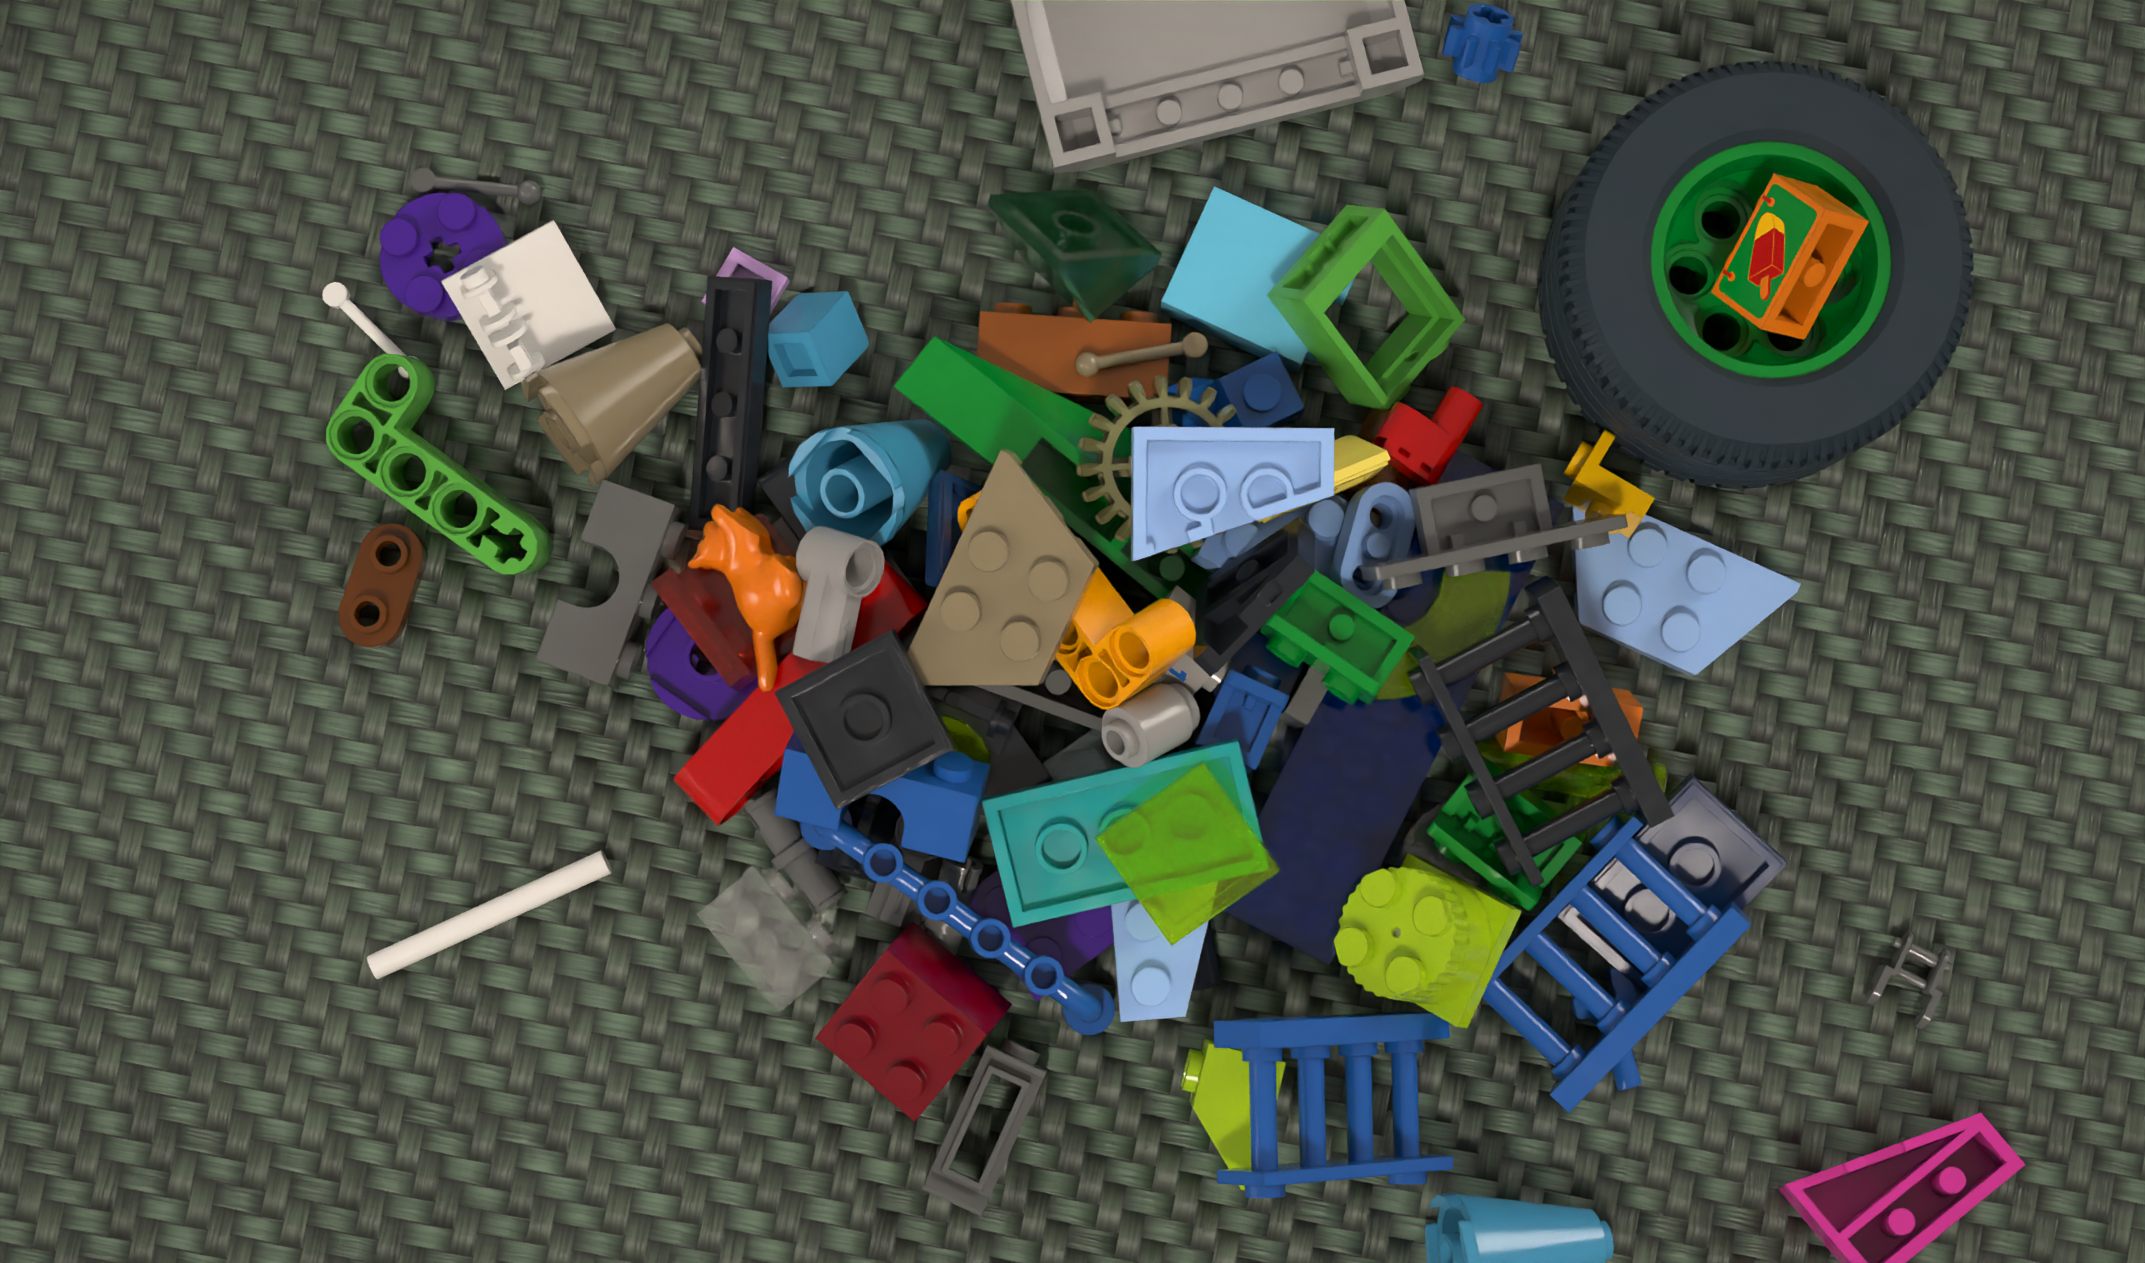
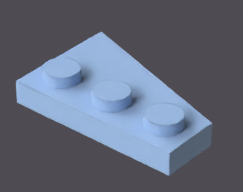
M1132 427L1131 562L1334 496V428Z
M1218 880L1111 905L1120 1022L1186 1017Z

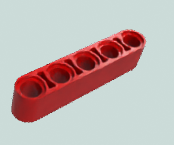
M886 560L884 561V572L880 583L872 593L862 597L851 651L892 629H895L901 641L924 617L929 607V603ZM792 650L778 665L773 688L770 691L763 692L758 686L676 774L673 781L717 826H721L732 818L782 767L785 747L794 729L774 692L828 663L796 656Z

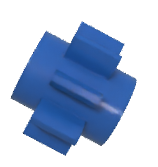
M1473 4L1468 7L1465 18L1455 14L1451 15L1442 54L1454 57L1451 68L1462 78L1479 83L1493 82L1497 78L1499 69L1511 73L1514 71L1522 45L1520 43L1523 33L1511 30L1514 18L1507 11L1493 5Z

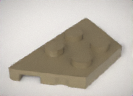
M1003 449L999 452L907 652L924 685H1040L1043 683L1099 565V562L1079 537H1075L1066 526L1064 516L1048 496H1043L1021 467L1023 463L1016 453L1008 449Z

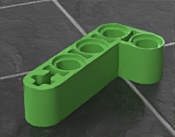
M383 354L374 358L362 371L328 423L326 442L330 451L341 462L492 570L501 574L511 575L530 574L540 570L548 562L552 553V539L547 528L540 521L411 430L430 403L435 392V379L431 369L423 361L409 356ZM403 367L410 378V388L402 399L396 401L388 391V379L396 368ZM366 419L374 430V441L366 452L361 453L353 443L352 432L361 420ZM416 455L424 463L426 477L423 483L413 490L404 480L403 468L405 463L412 456ZM464 492L470 493L477 503V515L475 520L468 526L461 525L454 514L456 499ZM494 528L506 535L524 534L520 545L527 551L525 557H510L514 549L513 545L500 535L487 534Z

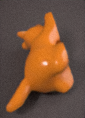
M717 503L711 510L714 521L705 524L703 537L698 544L697 553L688 562V566L691 569L699 567L705 570L715 569L724 573L733 588L737 606L744 620L753 630L752 640L757 663L758 685L763 692L770 691L773 688L778 671L775 638L791 629L799 620L807 581H804L798 574L796 557L774 553L770 534L758 519L742 507H738L734 512H731L723 505Z

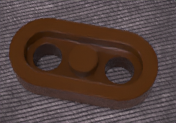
M383 524L372 529L361 543L338 611V620L342 632L355 644L372 649L383 648L395 642L404 631L427 565L426 546L421 537L411 529L400 524ZM389 544H397L401 550L399 561L392 566H385L381 561L382 550ZM374 603L380 611L379 620L374 625L365 627L360 620L361 610L366 605Z

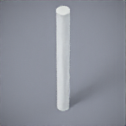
M600 850L367 956L369 967L375 978L380 979L611 874L612 870L603 851Z

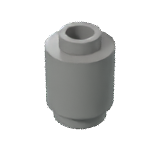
M1178 683L1153 684L1119 706L1105 711L1102 718L1103 744L1107 752L1114 759L1128 767L1139 768L1183 744L1191 737L1192 730L1198 726L1200 720L1198 705L1192 694Z

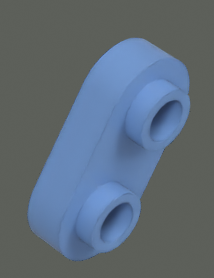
M1383 482L1364 487L1354 494L1347 507L1330 568L1329 579L1373 609L1382 607L1391 601L1397 589L1385 591L1382 580H1365L1363 588L1359 589L1353 582V572L1355 568L1361 570V566L1407 557L1416 523L1410 495L1403 488L1393 483ZM1372 507L1376 508L1381 514L1382 522L1379 529L1370 520Z

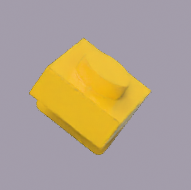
M1604 430L1594 447L1582 441L1563 474L1574 481L1563 500L1585 512V518L1606 514H1626L1628 527L1609 531L1608 533L1617 534L1619 532L1630 538L1655 498L1599 465L1616 437L1611 432Z

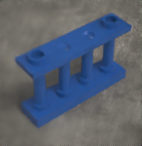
M1636 812L1625 822L1617 814L1614 815L1589 841L1598 851L1507 944L1482 996L1500 1016L1554 1066L1551 1073L1558 1080L1552 1085L1550 1096L1568 1113L1751 926V919L1732 901L1722 911H1719L1713 904L1707 908L1632 838L1644 825V821ZM1613 856L1689 926L1686 933L1693 941L1676 958L1668 951L1663 954L1659 953L1587 885ZM1568 903L1644 973L1640 979L1648 987L1631 1005L1623 998L1616 1001L1542 931ZM1523 950L1533 957L1599 1020L1595 1026L1603 1033L1586 1051L1578 1044L1571 1047L1498 978Z
M1414 1011L1214 1021V1048L1242 1049V1061L1249 1062L1251 1167L1217 1170V1183L1244 1185L1245 1197L1280 1198L1286 1196L1285 1185L1385 1175H1388L1389 1184L1427 1183V1171L1453 1169V1156L1420 1154L1417 1052H1423V1040L1450 1038L1449 1022L1431 1012ZM1377 1042H1384V1052L1391 1053L1394 1154L1374 1156L1371 1055H1378ZM1330 1045H1338V1055L1345 1056L1347 1158L1326 1160L1324 1058L1331 1057ZM1282 1048H1290L1291 1058L1297 1059L1300 1163L1278 1164L1276 1061H1282Z

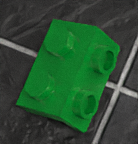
M1316 570L1307 582L1276 611L1260 630L1262 634L1270 638L1265 644L1269 651L1284 662L1297 668L1302 661L1306 662L1325 675L1320 683L1329 692L1354 705L1358 698L1368 705L1371 704L1415 639L1414 635Z
M1482 756L1492 778L1504 772L1485 756ZM1469 772L1437 811L1427 829V833L1434 838L1437 849L1445 857L1457 864L1466 863L1486 878L1487 886L1497 897L1509 904L1518 903L1526 910L1531 911L1539 901L1545 887L1581 846L1586 834L1581 832L1533 857L1545 881L1544 883L1532 888L1521 872L1510 877L1492 844L1493 841L1502 837L1492 816L1484 820L1480 819L1464 789V785L1473 781ZM1528 789L1504 801L1520 834L1559 815L1558 812Z

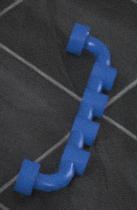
M848 809L839 825L838 831L799 822L800 832L808 844L820 850L835 849V846L861 863L864 873L870 879L880 883L888 882L915 901L917 910L924 917L935 921L942 920L966 937L974 952L985 958H996L1020 975L1024 986L1037 995L1050 996L1060 1003L1062 1017L1071 1029L1080 1034L1095 1035L1104 1031L1111 1024L1115 1014V1004L1112 996L1105 988L1091 982L1077 984L1064 975L1058 961L1047 955H1036L1011 938L1010 932L1003 922L991 917L983 918L957 900L956 893L949 884L939 880H929L903 862L902 855L895 846L881 842L876 843L852 826V818Z

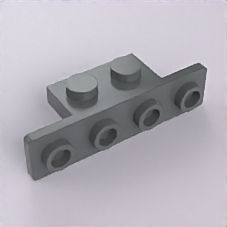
M1533 463L1409 489L1421 554L1361 566L1363 580H1382L1384 590L1387 591L1422 584L1421 572L1445 567L1447 577L1486 570L1484 558L1501 554H1508L1509 564L1548 557L1546 545L1569 540L1571 550L1602 546L1610 543L1609 531L1628 527L1626 514H1606L1552 525L1541 463Z

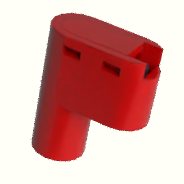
M1454 386L1449 387L1430 420L1415 409L1403 403L1395 402L1372 444L1387 450L1391 459L1388 463L1423 486L1437 484L1483 408V404L1473 395Z

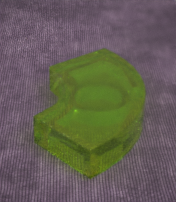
M1446 570L1443 571L1437 598L1421 619L1405 628L1406 631L1415 636L1408 649L1420 644L1429 653L1434 664L1493 634L1506 605L1510 572L1480 571L1461 576L1447 577ZM1408 649L1375 696V700H1393L1416 695L1406 675V671L1416 667Z

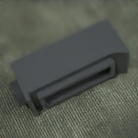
M1008 1038L1004 1039L1001 1048L988 1043L922 1190L982 1216L1047 1072V1069L1036 1065L1040 1053ZM993 1073L1022 1088L980 1180L977 1181L951 1169L950 1166Z

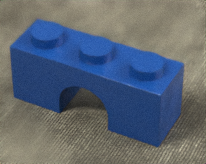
M794 731L784 751L774 815L838 831L850 803L836 810ZM949 751L869 794L885 797L895 804L901 812L904 820L901 847L965 863L978 829L990 764L972 760L961 752Z

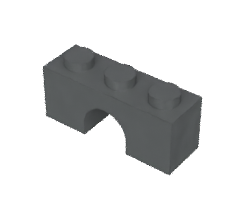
M602 480L581 540L589 546L610 553L614 557L619 568L618 586L611 598L596 607L583 608L557 600L536 657L537 661L616 690L621 678L627 680L632 678L643 647L642 644L635 642L643 618L649 620L654 618L663 597L665 585L657 582L665 559L673 561L676 559L686 534L687 525L679 522L683 512L676 505L610 481Z

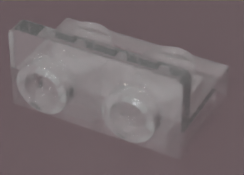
M752 865L743 872L744 875L703 908L697 915L774 1010L780 1013L839 964L831 954L839 945L815 916L807 923L801 918L790 904V902L798 897L797 893L775 867H772L765 873L759 865Z

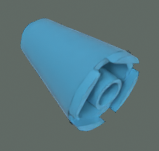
M924 419L840 426L821 430L799 445L789 464L788 478L794 475L797 494L790 498L794 513L806 532L817 526H826L876 542L881 548L896 535L926 498L930 480L940 470L947 472L952 460L950 442L939 426Z
M1458 1193L1437 1194L1431 1199L1428 1209L1440 1208L1437 1223L1426 1224L1427 1263H1606V1260H1610L1613 1256L1614 1245L1611 1229L1606 1221L1599 1220V1217L1592 1209Z

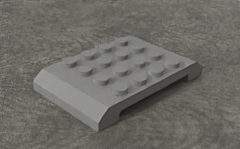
M1010 0L1054 173L1087 171L1389 95L1422 81L1424 77L1404 0Z

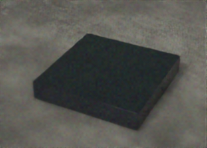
M895 629L774 692L836 810L957 747Z

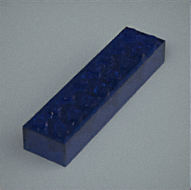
M1457 450L1438 483L1498 470ZM1547 496L1552 525H1555L1564 504ZM1416 525L1407 557L1421 554ZM1506 553L1484 558L1486 570L1476 573L1447 577L1445 567L1422 571V584L1397 589L1391 601L1382 607L1375 608V610L1415 636L1408 649L1420 644L1429 653L1434 664L1502 629L1536 560L1509 564L1508 554ZM1408 649L1370 705L1359 698L1354 705L1349 704L1327 690L1308 725L1301 728L1257 813L1269 868L1223 879L1213 900V907L1326 965H1330L1336 953L1334 939L1340 930L1339 919L1343 915V906L1348 903V896L1355 892L1356 886L1361 883L1365 875L1379 869L1442 746L1435 732L1436 728L1445 724L1434 702L1425 707L1421 704L1406 675V671L1416 667ZM1480 671L1447 687L1458 711H1460Z

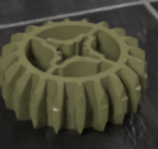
M1157 375L1153 378L1152 383L1153 397L1147 398L1143 386L1138 380H1135L1127 385L1132 405L1127 407L1120 397L1112 393L1105 399V403L1116 417L1110 422L1102 415L1094 413L1088 419L1091 427L1103 433L1100 441L1092 438H1081L1079 440V449L1084 452L1095 453L1097 457L1096 463L1078 465L1076 467V474L1081 477L1097 475L1099 486L1088 488L1082 492L1081 496L1084 502L1094 501L1104 496L1108 506L1100 510L1095 516V520L1099 525L1110 521L1115 514L1123 519L1114 535V538L1118 541L1124 542L1131 534V505L1123 498L1114 478L1122 477L1131 478V456L1112 458L1120 433L1135 417L1151 411L1153 427H1176V424H1173L1172 411L1188 416L1201 427H1224L1222 424L1235 415L1236 409L1232 404L1221 408L1215 415L1211 413L1208 408L1215 400L1217 394L1215 389L1211 387L1206 388L1200 394L1197 402L1189 399L1193 388L1192 379L1187 377L1180 379L1176 388V394L1172 396L1168 395L1166 377L1164 375ZM1203 539L1189 544L1192 548H1198L1203 546L1204 543ZM1178 547L1165 550V552L1168 554L1176 553Z

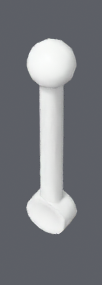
M333 282L324 288L322 295L325 303L332 308H341L386 354L406 356L350 300V292L347 287L341 283ZM399 367L398 372L400 376L405 380H410L407 371L403 367Z

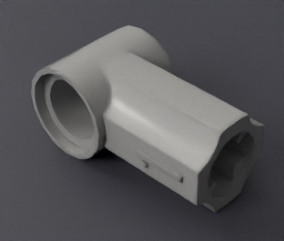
M826 526L814 527L805 534L800 541L796 553L798 574L804 581H807L793 646L794 655L808 660L830 663L851 652L862 597L868 596L875 590L884 572L885 559L883 551L876 542Z

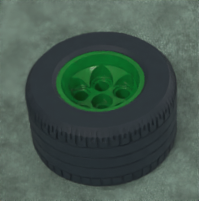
M1760 61L1737 62L1734 66L1732 64L1711 67L1707 72L1705 70L1695 72L1658 89L1655 94H1650L1635 105L1632 110L1628 111L1613 126L1612 130L1608 131L1568 188L1560 202V207L1555 212L1542 251L1544 257L1541 259L1539 281L1542 284L1538 287L1539 307L1543 309L1539 313L1542 332L1547 334L1544 341L1549 357L1555 359L1553 367L1560 382L1566 383L1565 391L1574 405L1579 404L1582 408L1580 413L1591 426L1595 424L1599 428L1598 433L1602 435L1604 430H1607L1616 435L1612 444L1614 442L1618 444V450L1633 460L1636 458L1641 459L1640 463L1656 472L1664 470L1666 476L1685 481L1688 478L1691 484L1707 487L1715 484L1717 488L1738 489L1741 486L1744 489L1762 488L1767 485L1775 486L1788 483L1794 479L1799 480L1826 469L1887 433L1898 425L1900 420L1905 419L1920 405V401L1927 397L1937 384L1938 378L1943 375L1952 359V353L1956 351L1962 336V327L1966 324L1970 308L1968 300L1972 296L1973 275L1970 273L1974 271L1973 248H1970L1972 237L1969 221H1965L1967 212L1963 206L1961 195H1957L1956 190L1958 187L1956 182L1953 181L1950 170H1946L1943 166L1945 161L1939 156L1935 146L1931 147L1928 143L1930 139L1926 135L1924 136L1917 125L1913 126L1909 122L1911 119L1904 115L1897 106L1893 108L1889 105V100L1882 98L1874 90L1869 92L1866 90L1865 85L1858 84L1850 78L1843 79L1841 74L1832 73L1823 68L1815 70V66L1799 63L1788 65L1787 62L1764 61L1762 64ZM1774 173L1818 186L1869 221L1805 340L1795 338V347L1792 351H1781L1775 348L1769 341L1768 331L1760 329L1711 293L1728 256L1737 244L1755 210L1758 199L1764 193ZM1709 211L1723 215L1729 223L1730 236L1725 239H1716L1709 236L1701 223L1702 213ZM1682 266L1693 271L1699 285L1697 293L1687 295L1675 290L1669 279L1670 268ZM1714 321L1727 328L1731 336L1729 350L1718 351L1706 344L1702 336V327L1705 322Z

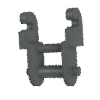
M1907 931L1901 939L1897 937L1894 939L1892 946L1896 947V950L1889 965H1878L1871 980L1874 986L1872 990L1867 991L1864 1001L1875 1005L1881 997L1890 976H1897L1921 988L1924 998L1920 1006L1923 1011L1921 1015L1917 1014L1913 1025L1924 1029L1930 1022L1943 995L1942 992L1935 988L1943 971L1948 973L1952 967V964L1948 962L1950 951L1944 948L1937 955L1913 943L1914 933ZM1907 955L1931 967L1926 979L1901 968Z

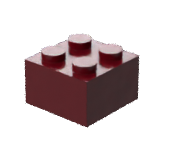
M913 921L884 951L815 1038L915 1122L1012 1004Z

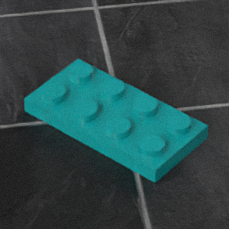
M1238 738L1162 755L1139 768H1132L1123 764L987 796L982 800L1013 928L1269 868Z

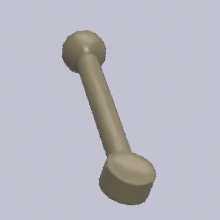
M1192 332L1184 337L1182 342L1101 356H1096L1091 352H1083L1075 360V369L1080 375L1091 377L1101 368L1184 354L1187 358L1199 359L1205 354L1208 342L1202 334Z

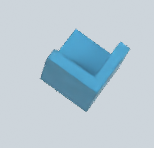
M848 291L799 294L769 323L767 353L783 388L833 386L869 346V340Z

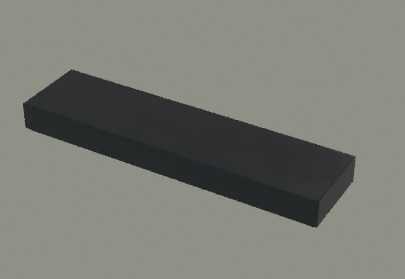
M708 276L688 530L703 531L707 522L714 521L711 510L717 503L723 505L731 512H734L738 507H742L754 516L772 293L771 280Z

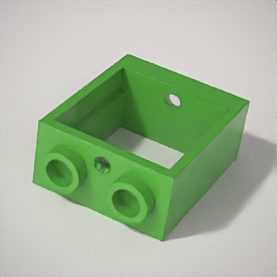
M1346 205L1267 294L1274 306L1350 404L1386 411L1395 402H1399L1405 397L1411 387V382L1430 360L1439 356L1447 348L1450 337L1465 321L1463 315L1391 216L1383 208ZM1371 261L1409 315L1368 362L1363 365L1324 312L1364 266Z

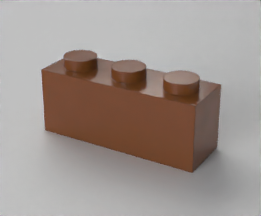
M1020 303L995 304L994 312L980 311L977 357L1074 403L1106 405L1105 399L1114 393L1128 407L1133 404L1127 388L1130 382L1138 380L1143 386L1147 398L1153 397L1152 383L1155 376L1164 375L1168 382L1169 357L1101 368L1091 377H1084L1075 369V360L1083 352H1091L1096 356L1170 344L1172 324L1159 323V315L1155 313L1126 311L1121 313V320L1095 319L1096 311L1092 309L1061 307L1058 308L1057 316L1032 315L1033 307Z

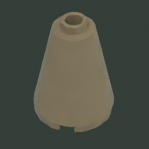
M666 323L533 372L532 375L521 382L522 390L527 402L537 396L539 397L546 411L536 418L556 450L577 475L589 469L587 484L593 487L603 479H607L700 379L701 366L699 362H701L702 348L687 328L683 327L677 331L672 325Z

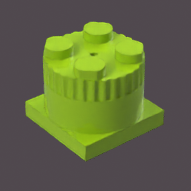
M1407 853L1400 868H1382L1362 878L1361 883L1356 886L1355 892L1348 896V903L1342 908L1343 915L1339 919L1340 930L1334 939V945L1339 963L1347 966L1348 973L1352 974L1355 982L1362 984L1366 991L1374 992L1378 997L1413 1002L1456 1027L1468 1028L1522 910L1418 855Z

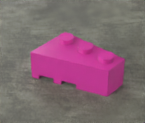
M1979 1113L1788 1183L1778 1188V1190L1839 1263H1906L2025 1166V1163L1983 1114Z

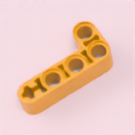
M981 491L962 501L958 508V522L962 533ZM1097 567L1056 654V659L1093 705L1101 709L1111 710L1160 679L1187 654L1195 644L1196 631L1188 612L1179 603L1171 599L1161 598L1134 614L1100 568Z

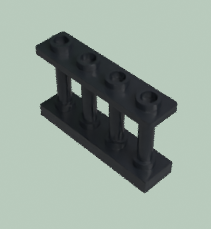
M1547 575L1523 587L1532 604L1531 607L1523 610L1524 618L1434 664L1429 653L1420 644H1417L1408 649L1416 667L1406 671L1409 682L1421 704L1425 707L1434 702L1445 723L1436 728L1435 732L1453 764L1463 759L1473 778V781L1464 785V789L1481 820L1492 816L1502 837L1493 841L1492 844L1510 877L1521 872L1532 888L1545 882L1533 857L1622 811L1626 816L1636 812L1650 828H1653L1675 816L1561 586ZM1537 640L1541 645L1551 642L1561 662L1552 667L1553 675L1463 721L1447 687ZM1565 698L1570 703L1577 699L1580 700L1589 718L1588 721L1580 725L1582 730L1580 733L1493 778L1491 777L1476 744ZM1593 755L1598 759L1608 756L1617 774V777L1608 781L1609 789L1520 834L1504 801Z

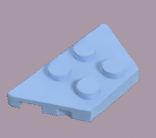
M1569 504V507L1572 506V521L1586 519L1585 512ZM1646 514L1630 538L1618 532L1617 534H1609V544L1581 550H1571L1572 570L1575 572L1576 584L1574 610L1581 628L1691 677L1697 675L1796 594L1801 585L1799 582Z

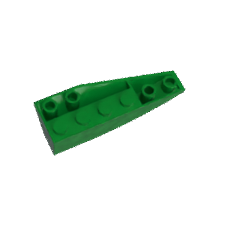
M936 336L930 339L893 385L895 389L991 468H993L1000 450L1008 449L1016 453L1023 463L1021 467L1042 494L1048 496L1064 516L1065 524L1074 536L1079 537L1086 546L1153 601L1165 598L1176 585L1196 599L1197 584L1213 574L1191 561L1197 548H1192L1189 543L1178 546L1176 553L1168 554L1162 551L1131 562V534L1124 542L1114 538L1115 531L1123 519L1115 514L1105 524L1099 525L1096 522V514L1108 506L1104 496H1101L1094 501L1084 502L1081 494L1088 488L1099 486L1097 475L1081 477L1076 474V467L1078 465L1096 463L1097 454L1084 452L1078 448L1081 438H1092L1100 441L1103 433L1092 428L1088 423V419L1095 412ZM1126 427L1122 430L1116 441L1112 458L1131 456L1132 430ZM1114 478L1121 495L1131 505V478Z

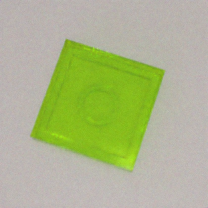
M1204 760L1095 835L1096 842L1171 946L1280 871L1277 862Z

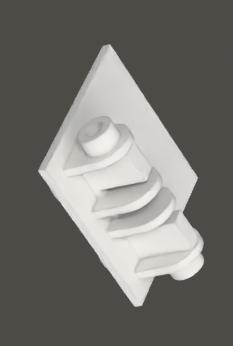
M554 220L441 281L505 390L522 382L525 378L532 375L533 372L554 364L616 330Z

